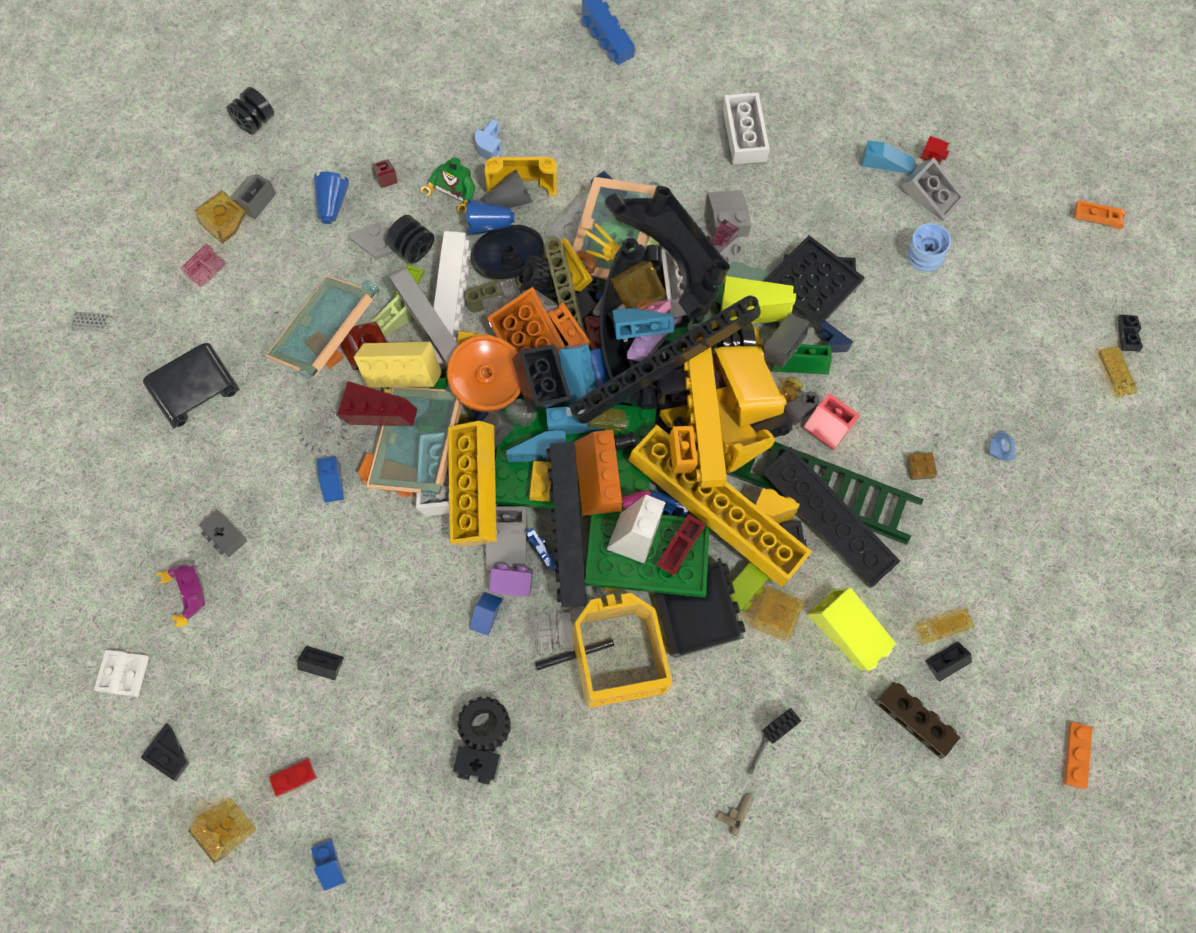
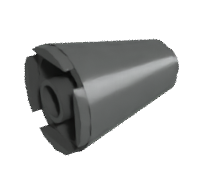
M517 170L511 172L483 197L484 201H482L507 208L533 202Z

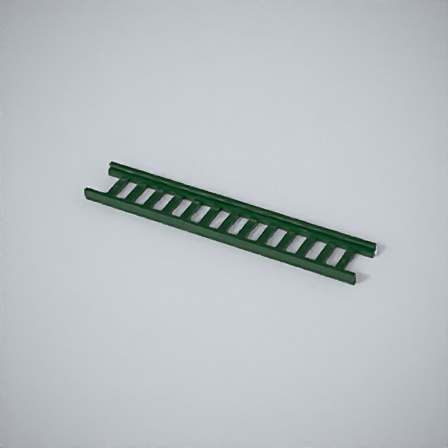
M774 441L764 470L776 460L779 450L785 452L790 447ZM794 449L803 460L808 461L807 464L813 470L815 464L826 468L822 479L827 485H829L833 472L844 475L837 494L843 501L851 479L862 482L852 511L872 532L905 545L908 544L911 535L897 530L907 500L922 505L924 499ZM756 457L746 463L743 469L738 468L731 473H727V475L760 488L772 489L778 495L783 496L763 474L759 476L750 472ZM872 486L880 489V493L869 519L861 516L860 512L869 487ZM890 493L899 498L890 524L886 526L878 521L887 495Z

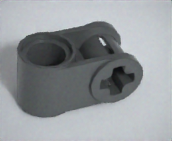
M808 391L784 407L793 425H797L816 410L819 397L815 392Z

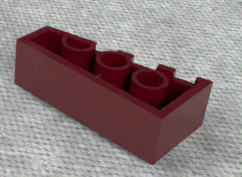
M347 381L337 415L349 425L413 426L418 409L406 398Z

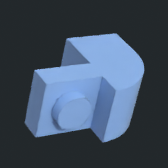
M493 119L484 127L483 131L477 129L475 132L477 151L480 156L487 160L498 157L502 151L501 140L496 138L499 133V124Z

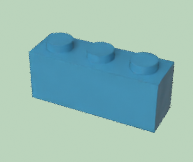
M588 344L568 345L558 350L561 367L572 398L568 402L569 406L596 389L595 373L592 369L591 352Z

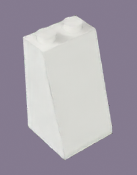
M645 495L624 510L619 516L607 550L645 563L659 526L665 502Z

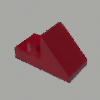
M389 159L372 164L381 188L398 182L395 169Z

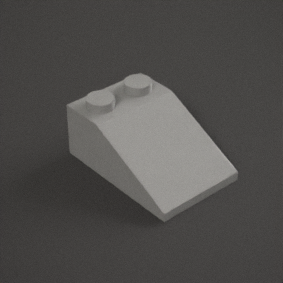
M935 158L922 162L901 184L902 188L913 200L942 221L965 198Z
M743 191L708 192L713 238L748 237L751 221Z

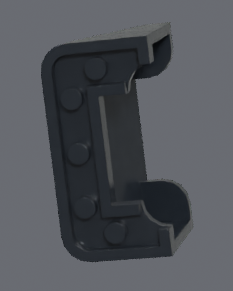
M203 343L148 374L143 379L144 386L173 429L181 427L186 423L188 419L187 412L214 396L220 394L222 397H232L240 390L210 343Z

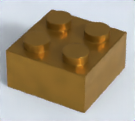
M933 452L908 455L907 463L911 480L931 479L937 476Z

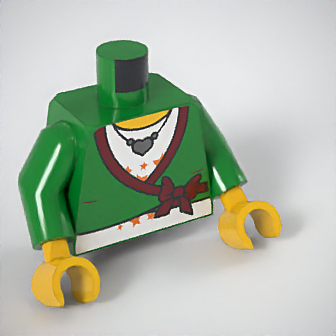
M453 157L445 164H440L433 171L428 180L429 184L421 188V193H424L427 188L429 190L427 196L434 193L433 186L435 185V189L464 202L459 204L458 212H462L465 207L464 214H466L467 200L473 199L476 186L471 178L469 168L462 166L459 158Z

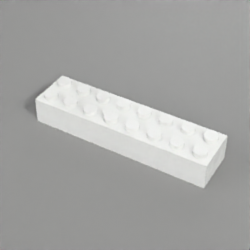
M444 231L434 310L457 342L458 333L462 331L460 324H463L464 320L462 308H465L466 304L464 292L468 288L466 276H469L470 267L468 260L471 261L472 252L469 250L470 240H467L466 233ZM433 347L441 370H447V366Z

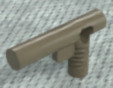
M746 793L739 811L732 809L729 816L719 811L716 819L731 826L730 834L738 835L753 796ZM734 821H739L738 828L734 826Z

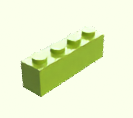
M752 562L733 581L735 593L732 595L734 601H737L739 604L740 613L742 610L746 612L753 604L751 600L754 596L758 598L765 590L763 586L767 581L769 583L773 581Z

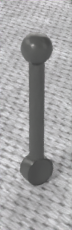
M765 735L748 771L750 774L753 773L767 742H770Z

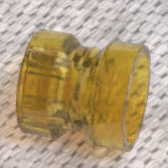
M787 377L784 382L785 386L779 392L780 395H784L787 402H791L797 399V393L801 392L803 383L795 377Z

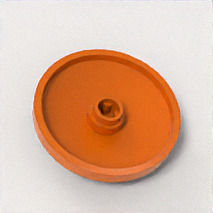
M481 335L462 342L452 353L447 368L448 384L454 396L465 406L480 412H494L512 404L521 393V387L512 362V358L518 351L507 341L495 336Z

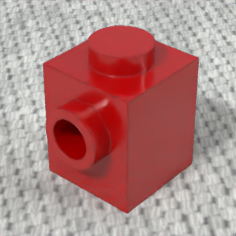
M930 136L920 159L927 161L935 158L940 165L942 160L946 161L950 152L947 150L949 142Z

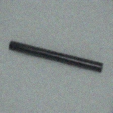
M611 638L584 647L585 654L588 655L615 645ZM574 650L535 663L537 671L576 659V653Z

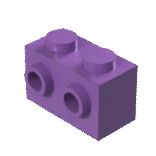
M497 563V566L494 565L491 569L489 593L529 597L531 594L533 570L525 565H517V568L509 567V564Z

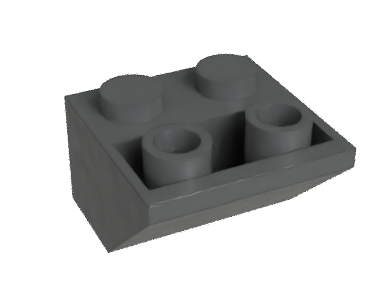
M255 174L246 177L226 203L256 219L276 195L271 181Z

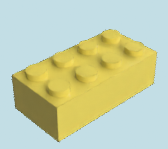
M431 342L364 343L354 356L367 387H434L442 374Z

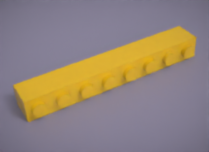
M703 337L698 338L696 341H702ZM710 347L684 363V371H688V377L685 379L686 389H690V395L687 396L688 407H692L689 419L690 425H694L698 462L696 481H700L701 488L725 486L727 480Z

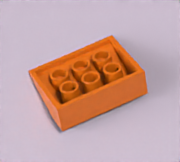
M531 287L487 317L496 336L510 343L518 352L555 344L558 357L560 358L558 350L566 347L534 287Z

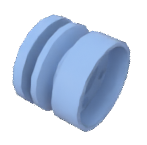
M933 223L924 224L917 228L908 248L907 257L911 265L921 271L929 272L938 269L943 264L951 245L949 232L943 226Z

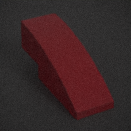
M688 514L657 566L675 575L700 537L706 524Z

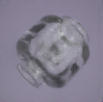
M516 399L507 407L506 414L511 423L528 426L536 419L537 412L528 413L524 400Z

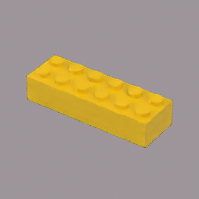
M475 421L448 427L450 544L465 547L497 542L494 425L483 421Z

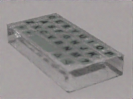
M74 311L70 328L74 331L109 333L113 316L104 313Z

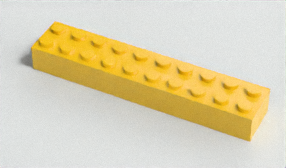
M658 425L631 452L628 461L781 587L790 580L812 553L810 549L728 482H726L725 486L701 488L700 481H696L698 462L693 473H673L669 434Z

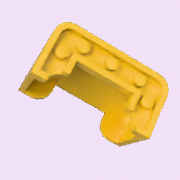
M493 157L485 163L487 193L511 172L517 170L523 182L540 181V189L545 188L549 196H558L557 164L551 157Z
M735 346L713 349V363L716 373L719 376L722 375L733 399L734 410H737L739 414L737 422L740 427L784 413L786 399L783 394L780 395L764 361V353L761 348L759 349L757 346Z
M726 386L717 389L716 393L727 474L737 470L771 448L775 438L766 429L759 431L757 434L750 425L739 426L737 422L739 414L737 410H734V402ZM690 407L685 420L689 426H693L694 430V425H690L689 414L692 413V407Z

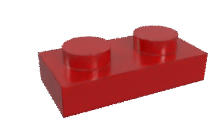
M306 759L269 776L276 797L317 779L310 759Z

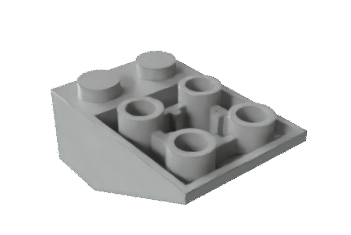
M496 507L497 542L486 544V570H491L494 565L497 566V563L509 564V567L517 568V565L526 566V507Z

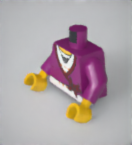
M179 563L167 571L157 572L156 576H161L162 578L159 584L171 582L173 578L184 611L182 612L183 615L172 616L171 620L176 621L174 627L186 626L188 619L195 615L201 607L205 606L203 591L194 566Z

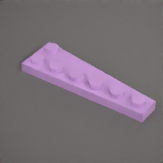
M666 290L661 291L656 301L667 300ZM683 316L673 318L674 327L676 324L679 325ZM668 333L636 337L627 352V358L636 361H642L665 341Z

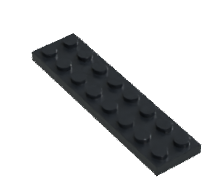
M792 447L788 448L762 472L767 480L784 497H790L800 504L797 511L870 588L875 586L901 562Z

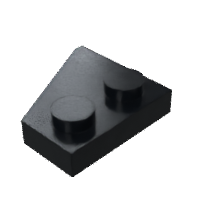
M167 723L140 757L173 781L178 780L189 764L172 726Z

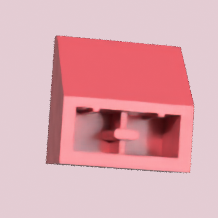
M829 393L803 428L834 451L854 427L860 414Z

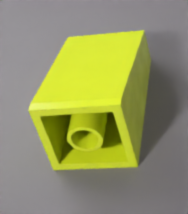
M726 276L720 312L746 296H755L758 299L761 314L756 320L751 322L752 324L785 320L787 315L792 313V308L795 304L796 294L793 293L794 286ZM750 306L747 309L751 310L754 306ZM732 317L730 320H736L738 317Z
M851 587L834 589L807 614L859 670H873L878 665V661L882 657L888 656L892 652L891 648L896 645Z

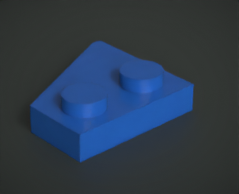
M533 528L527 530L526 534L530 543L550 573L556 570L554 554L552 552L548 553L545 548L547 544L542 536L538 537Z

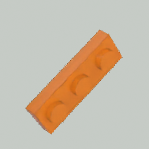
M1075 722L1069 723L1064 785L1088 789L1093 726Z

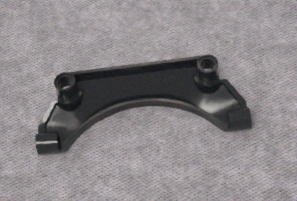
M657 186L652 198L621 199L617 193L609 195L605 200V205L615 219L653 238L669 252L677 263L684 284L683 294L678 303L688 317L695 319L706 315L719 292L717 286L724 283L730 270V265L672 194L671 190L666 186Z

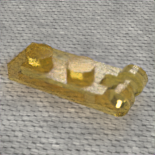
M1115 346L1100 350L1098 354L1114 387L1115 396L1120 398L1124 397L1125 394H1136L1137 386L1119 347Z
M967 608L915 626L916 631L920 632L923 645L975 627ZM931 628L933 635H929L927 629Z

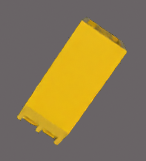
M632 593L621 594V599L615 600L614 594L606 595L604 602H602L601 598L590 600L575 622L572 630L587 709L666 694L673 684L655 608ZM635 614L647 624L659 679L593 692L580 630L581 626L585 622Z

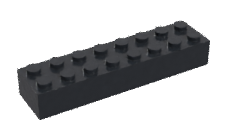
M575 442L550 444V448H547V461H551L552 466L551 469H548L549 481H553V489H549L550 501H554L555 508L551 509V520L556 522V529L552 530L553 542H557V549H554V562L559 564V569L555 570L556 582H560V589H557V603L561 602L562 607L586 606Z

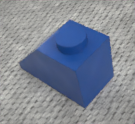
M337 457L317 459L318 477L324 502L344 500L341 466Z

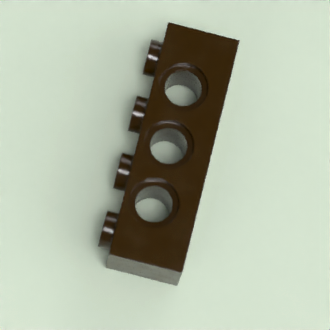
M892 682L875 702L878 707L940 759L946 757L961 738L952 726L945 725L940 720L938 714L926 709L923 706V702L917 697H912L908 694L907 689L900 683ZM898 700H902L905 703V709H901L898 706ZM915 714H918V715L921 716V718H922V723H921V724H920V723H917V722L915 721V719H914V715H915ZM931 728H935L938 731V738L931 734Z

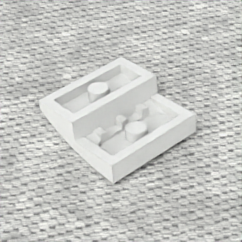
M105 650L94 691L138 697L149 657L127 654L122 651Z

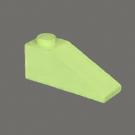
M397 295L364 327V330L371 340L376 342L410 322L414 317L400 296Z

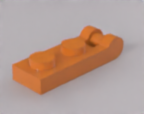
M1081 200L1076 202L1075 219L1109 225L1115 229L1124 228V209Z
M563 302L555 310L547 312L569 345L588 344L589 346L592 344ZM563 313L565 314L562 318L558 319V316Z

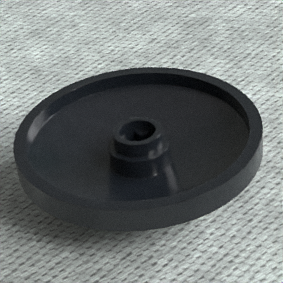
M511 225V227L489 231L483 235L474 246L473 259L477 269L488 277L495 279L515 278L522 276L524 271L522 268L525 266L524 262L527 261V257L530 255L544 256V242L541 235L533 228L523 225Z

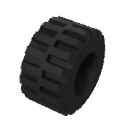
M477 697L475 701L473 699L470 700L467 706L464 705L462 707L463 711L459 712L458 715L459 721H457L459 735L469 748L485 752L491 750L493 752L496 750L495 748L503 746V742L508 739V734L511 731V721L508 712L503 704H500L496 699L492 700L491 697ZM483 713L493 715L497 722L495 730L487 736L476 735L472 729L474 719Z

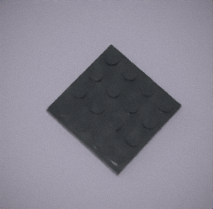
M808 235L763 282L794 286L793 293L796 294L793 309L819 328L863 283L865 277Z

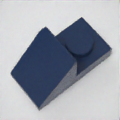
M824 321L817 330L820 338L828 341L826 345L831 346L832 353L848 352L853 344L851 339L827 321Z

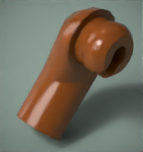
M579 250L577 255L580 260L585 261V268L588 273H594L597 267L596 258L583 250Z

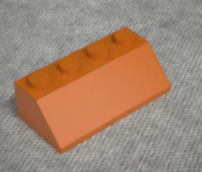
M613 430L592 432L575 441L582 515L621 512L622 497Z

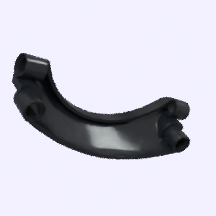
M627 238L623 241L610 269L602 297L600 337L610 379L634 366L631 359L627 358L628 347L623 339L616 338L614 325L607 314L620 304H624L626 309L631 308L643 286L661 269L662 247L652 244L644 249L643 245L638 244L634 238ZM631 379L629 383H633L636 379ZM650 384L622 402L631 403L633 407L642 409H655L657 407V387Z

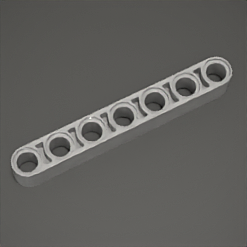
M405 267L388 275L392 286L448 368L450 357L459 345Z

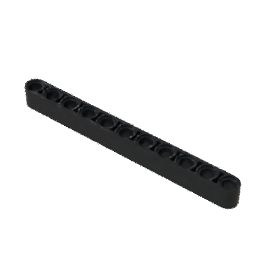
M755 296L742 298L586 394L571 405L572 415L581 424L590 422L748 325L761 314L758 299ZM750 306H754L751 310L747 309ZM732 317H738L736 320H730ZM721 327L719 330L713 331L714 328ZM703 337L702 341H696L698 338ZM687 348L685 351L679 352L680 349ZM670 358L667 362H662L664 359ZM652 368L651 372L645 373L647 369ZM631 379H636L633 383H629ZM619 389L617 393L611 394L613 390ZM602 399L599 404H595L597 400ZM581 410H585L583 414L578 415Z

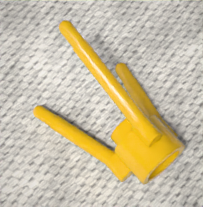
M595 223L594 226L609 242L605 243L594 234L585 230V234L603 246L602 252H604V255L590 250L585 252L605 259L608 262L614 261L621 245L616 243Z

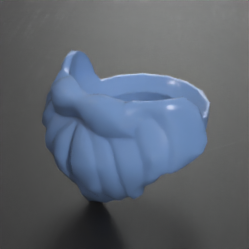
M998 431L990 442L989 453L1004 461L1014 460L1017 455H1013L1015 453L1013 438L1006 431ZM1005 439L1009 443V450L1006 448Z

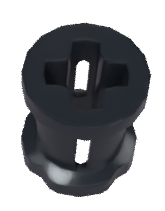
M634 432L622 436L614 435L616 452H620V449H634L636 447Z

